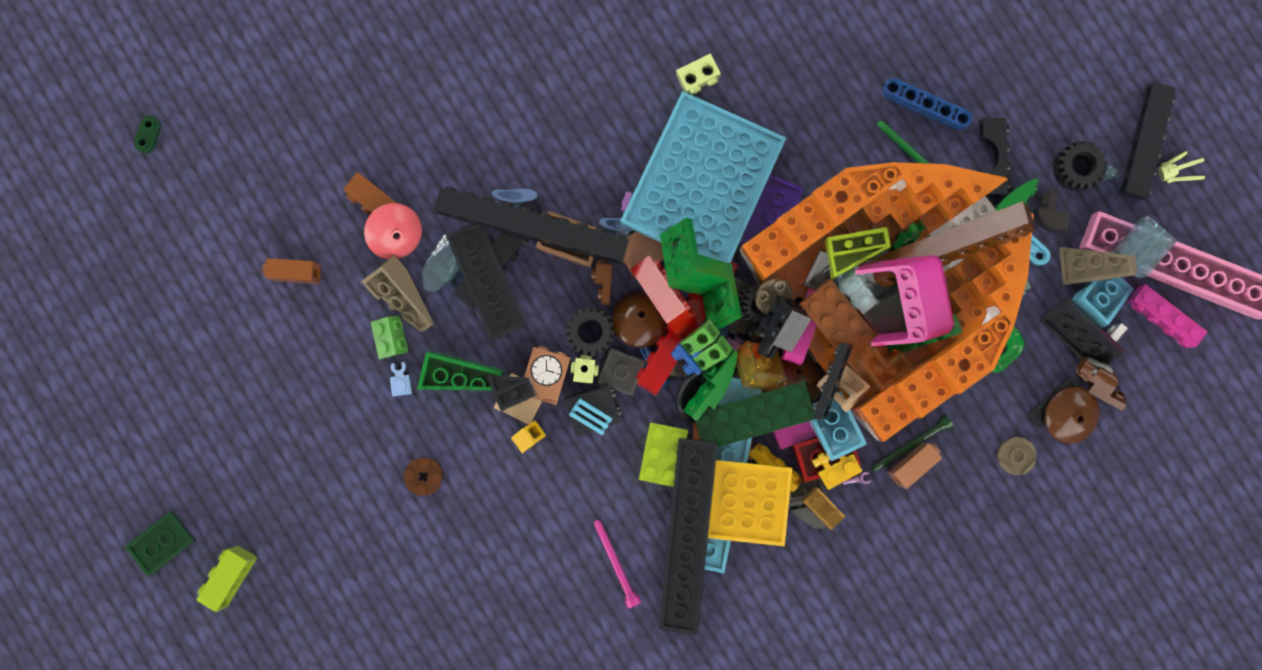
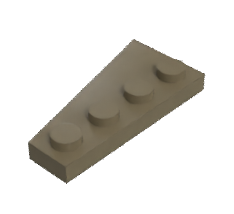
M1059 247L1063 285L1137 275L1135 255Z

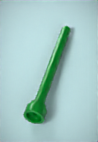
M883 121L877 123L878 128L917 163L930 164Z

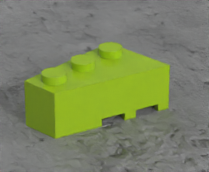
M887 227L827 237L825 239V247L831 279L888 250L891 245Z

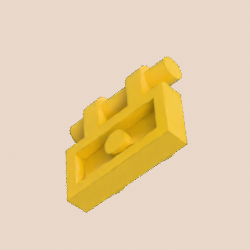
M821 453L818 455V458L812 460L815 468L821 464L823 465L824 469L818 472L827 490L862 472L853 454L847 457L845 455L839 457L840 461L831 466L828 462L830 458L827 453Z

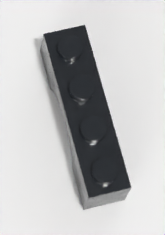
M983 118L979 121V141L986 143L992 149L995 158L993 168L987 174L1007 178V172L1010 171V162L1007 161V154L1010 150V144L1007 142L1009 123H1007L1006 118ZM1006 180L988 193L986 197H1003L1008 194V191H1010V180Z

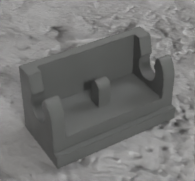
M818 478L808 482L802 481L794 492L790 490L789 507L804 504L801 500L814 487L818 488L827 497L822 479Z

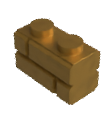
M816 487L801 500L830 530L837 526L845 517Z

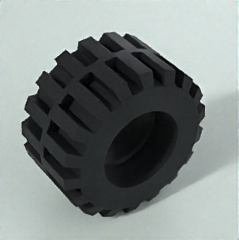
M1083 140L1082 142H1074L1062 149L1054 159L1056 163L1053 164V168H1056V171L1053 172L1054 176L1059 178L1057 182H1062L1063 188L1069 187V191L1077 190V192L1097 185L1099 181L1103 180L1105 177L1103 174L1107 172V168H1104V166L1108 165L1107 160L1104 161L1106 155L1105 153L1101 154L1099 146L1094 147L1095 143L1091 142L1088 144V141ZM1074 156L1081 157L1086 161L1088 165L1086 176H1080L1073 170L1072 160Z
M586 307L585 309H580L571 316L567 323V339L572 348L582 355H600L611 346L614 340L615 330L613 322L609 315L598 308ZM586 321H595L602 328V335L595 343H586L579 335V329Z

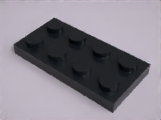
M1069 296L1040 319L1081 360L1087 357L1108 365L1125 351Z

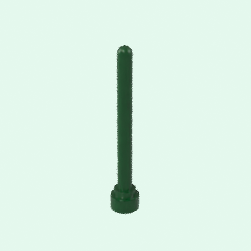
M946 414L939 417L936 425L873 464L871 470L874 472L880 470L939 431L950 430L954 427L952 421Z

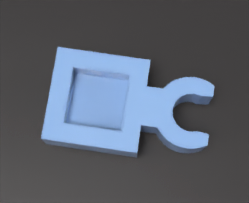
M401 362V370L396 369L395 363L391 364V370L395 373V377H390L393 397L412 394L410 375H404L407 368L405 362Z

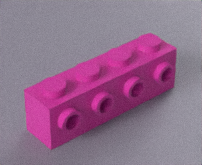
M1147 285L1138 286L1126 301L1132 305L1131 307L1135 311L1145 315L1148 321L1158 325L1165 334L1172 336L1184 348L1197 347L1207 334L1205 329Z

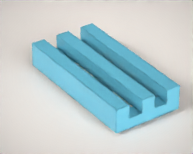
M581 398L578 399L569 413L571 417L603 435L605 429L609 426L608 424L613 419ZM581 404L594 413L606 419V421H601L600 419L596 418L595 416L580 408L579 405ZM575 412H580L581 414L598 423L602 427L599 428L598 426L579 416Z

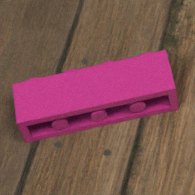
M809 421L773 431L780 450L817 436Z

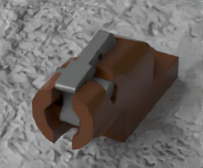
M1084 357L1076 369V374L1088 382V392L1123 411L1127 406L1126 396L1122 391L1115 390L1118 385V376L1113 373L1112 366Z

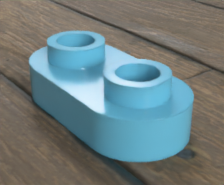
M1032 235L1030 262L1037 266L1044 265L1050 259V252ZM1037 253L1041 255L1040 260L1036 258Z

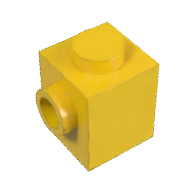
M534 420L511 437L519 450L524 453L546 435Z

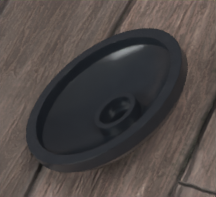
M706 370L698 375L696 373L688 375L681 383L676 396V405L680 415L687 421L695 424V419L683 410L696 395V391H699L701 385L706 382L707 379L702 376Z

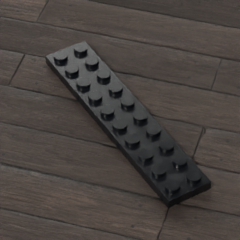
M681 437L678 441L659 625L661 630L698 635L719 442Z

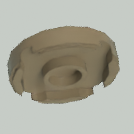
M1008 438L998 448V463L1009 474H1026L1036 464V449L1025 438Z

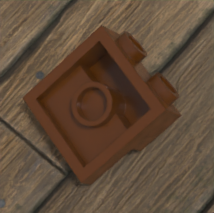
M597 260L596 268H592V281H595L596 286L602 287L598 290V301H601L602 306H610L612 264H609V261Z

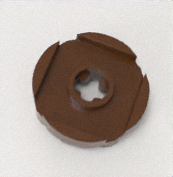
M417 458L406 467L403 474L404 482L413 494L418 496L431 495L440 488L443 471L435 460ZM421 471L422 473H428V480L426 482L419 480V473Z

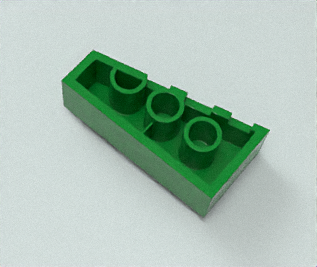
M430 350L425 355L417 390H492L487 376H503L504 369Z

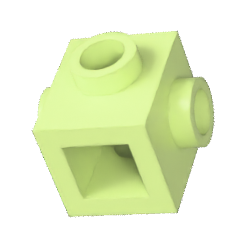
M581 355L580 358H576V362H572L571 373L574 374V382L593 384L594 376H598L599 365H595L596 361L592 360V356ZM583 366L588 367V371L585 373L581 371Z

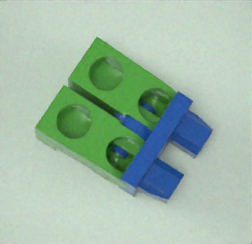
M709 319L701 327L681 339L671 355L677 361L684 358L687 363L683 365V370L687 375L693 373L698 375L728 357L733 348L723 335L719 336V330Z

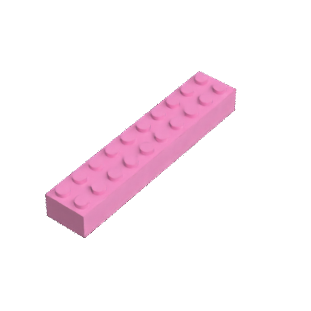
M1101 211L1091 215L1079 249L1135 255L1137 273L1251 318L1262 319L1261 274Z

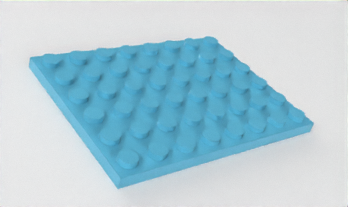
M682 91L622 216L620 224L661 242V233L684 218H690L693 221L698 254L730 263L786 137Z

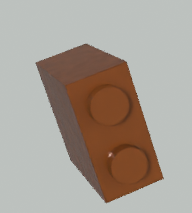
M266 258V263L263 264L262 271L265 278L272 281L320 284L321 265L316 262Z

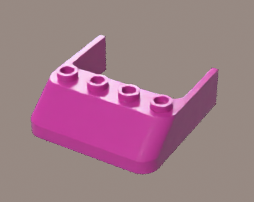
M928 255L862 263L855 270L856 274L892 271L897 278L908 332L878 334L872 340L871 346L923 342L946 335L954 327L943 264L939 257Z

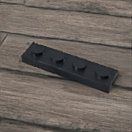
M841 342L836 347L834 363H831L828 368V379L823 383L820 393H822L821 398L816 402L813 409L815 412L814 418L819 420L827 419L854 345Z

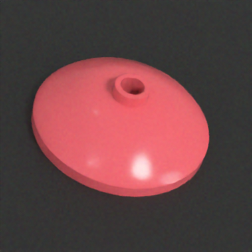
M389 203L375 209L368 217L364 227V237L368 247L377 256L389 259L393 255L398 259L407 256L417 247L422 235V226L417 214L408 206L399 203ZM394 233H399L398 237L393 238Z

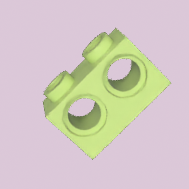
M711 53L676 70V76L684 92L691 93V95L701 91V87L707 84L708 86L714 85L718 82L721 75ZM709 68L713 73L707 76L703 74L702 70ZM692 76L696 82L689 84L685 79Z

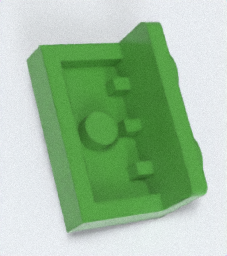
M400 316L385 317L371 322L379 359L408 353Z

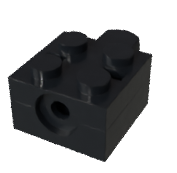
M777 295L775 300L772 301L770 309L765 317L762 318L758 327L765 335L757 348L759 355L772 359L779 347L789 352L793 351L811 321V318L796 302Z

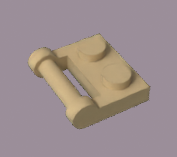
M846 365L839 387L850 398L846 400L840 393L836 392L834 400L841 405V409L848 412L870 390L871 386ZM829 375L823 377L817 384V387L820 390L823 383L827 381Z

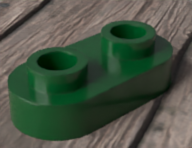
M148 115L141 120L134 140V146L138 151L147 154L154 150L161 130L159 119ZM152 122V126L147 128V124ZM146 140V144L142 146L141 142Z

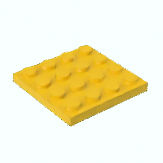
M717 460L708 538L785 546L792 468Z

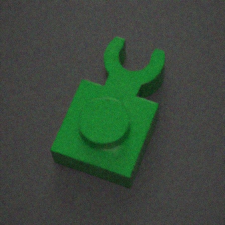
M922 221L917 225L913 222L908 227V230L901 232L897 236L898 239L894 242L893 247L899 249L916 242L921 236L920 233L926 228Z

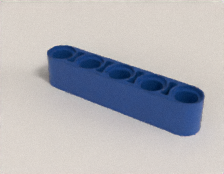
M889 79L882 88V94L885 98L956 130H963L972 122V115L968 110L899 79ZM888 85H893L896 88V92H890ZM905 93H911L914 99L908 100L905 97ZM923 101H928L931 104V108H925ZM940 108L946 109L948 116H943L940 113ZM958 116L964 117L965 124H961L958 121Z

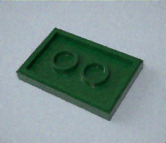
M172 510L127 544L125 548L146 576L150 577L196 540Z

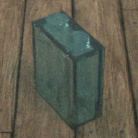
M1147 215L1138 220L1111 253L1135 255L1137 275L1135 277L1143 278L1151 273L1175 245L1177 240Z

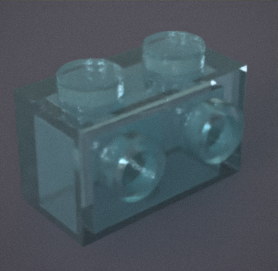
M855 267L838 276L840 284L838 288L844 296L848 294L855 310L859 309L864 314L877 305L879 300L877 294L861 274L855 273L857 269Z

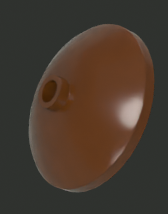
M636 292L626 295L616 304L613 310V328L618 338L627 345L638 348L650 347L656 344L661 336H665L667 332V323L647 293ZM643 313L645 317L640 318L638 314Z
M779 357L769 367L767 384L770 391L806 381L813 403L821 395L817 384L824 376L818 365L805 357L800 366L782 360Z
M1067 387L1058 391L1050 399L1046 407L1045 424L1047 430L1055 439L1063 443L1073 444L1085 440L1093 433L1099 421L1100 409L1097 399L1088 390L1081 387Z

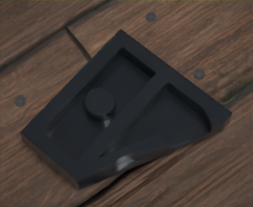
M487 376L500 411L509 409L537 396L531 378Z

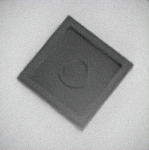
M610 348L597 383L600 385L608 383L610 388L614 387V390L633 397L637 387L636 382L638 381L636 375L641 367L644 369L646 361Z

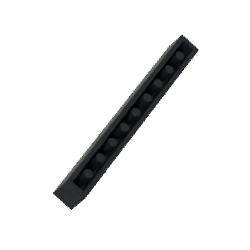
M446 186V189L440 187L434 207L436 214L620 265L623 264L629 239L623 234H609L607 230L602 228L594 230L588 228V225L578 222L576 225L569 223L570 220L559 217L554 219L551 218L550 214L544 212L536 214L526 207L518 209L508 202L500 204L489 197L482 199L476 197V194L471 192L463 194L457 192V189Z

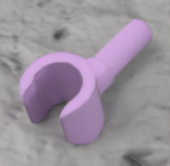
M862 472L858 477L844 481L843 485L855 482L868 484L871 481H863V476L869 473Z

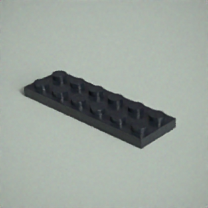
M470 224L445 235L490 340L494 341L527 326L485 227Z

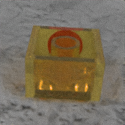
M746 341L736 350L738 353L736 366L742 386L766 391L775 390L787 380L778 350L774 357L769 359L758 354L757 348L759 343Z

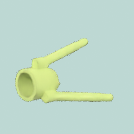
M1185 151L1171 160L1161 163V166L1158 167L1159 177L1167 183L1205 179V176L1175 177L1179 174L1178 170L1201 163L1204 159L1201 158L1176 166V164L1172 165V163L1188 154Z

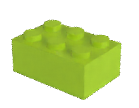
M650 422L639 480L674 487L678 441L680 437L687 438L688 430Z
M240 546L223 550L218 558L220 562L217 567L214 566L208 574L209 580L199 588L197 592L199 596L196 601L214 612L228 607L258 557Z

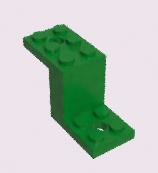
M686 217L661 233L660 239L668 287L701 295L703 297L706 320L710 319L718 330L740 319L742 316L732 264L698 254L692 219Z

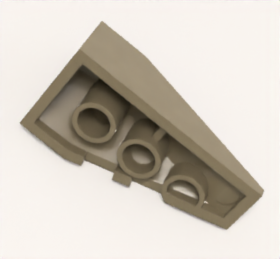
M395 255L361 281L378 300L383 299L389 304L388 308L392 311L396 309L400 312L403 319L418 331L423 332L434 324L407 269Z

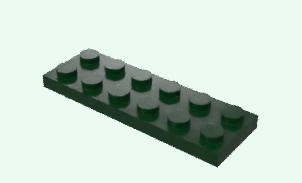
M806 381L721 405L715 409L705 410L698 421L695 420L701 440L719 442L718 447L817 418H814L815 412L813 411L812 400Z

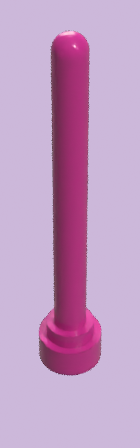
M596 520L594 526L626 594L625 604L628 609L634 607L642 601L639 595H636L635 592L633 593L601 521Z

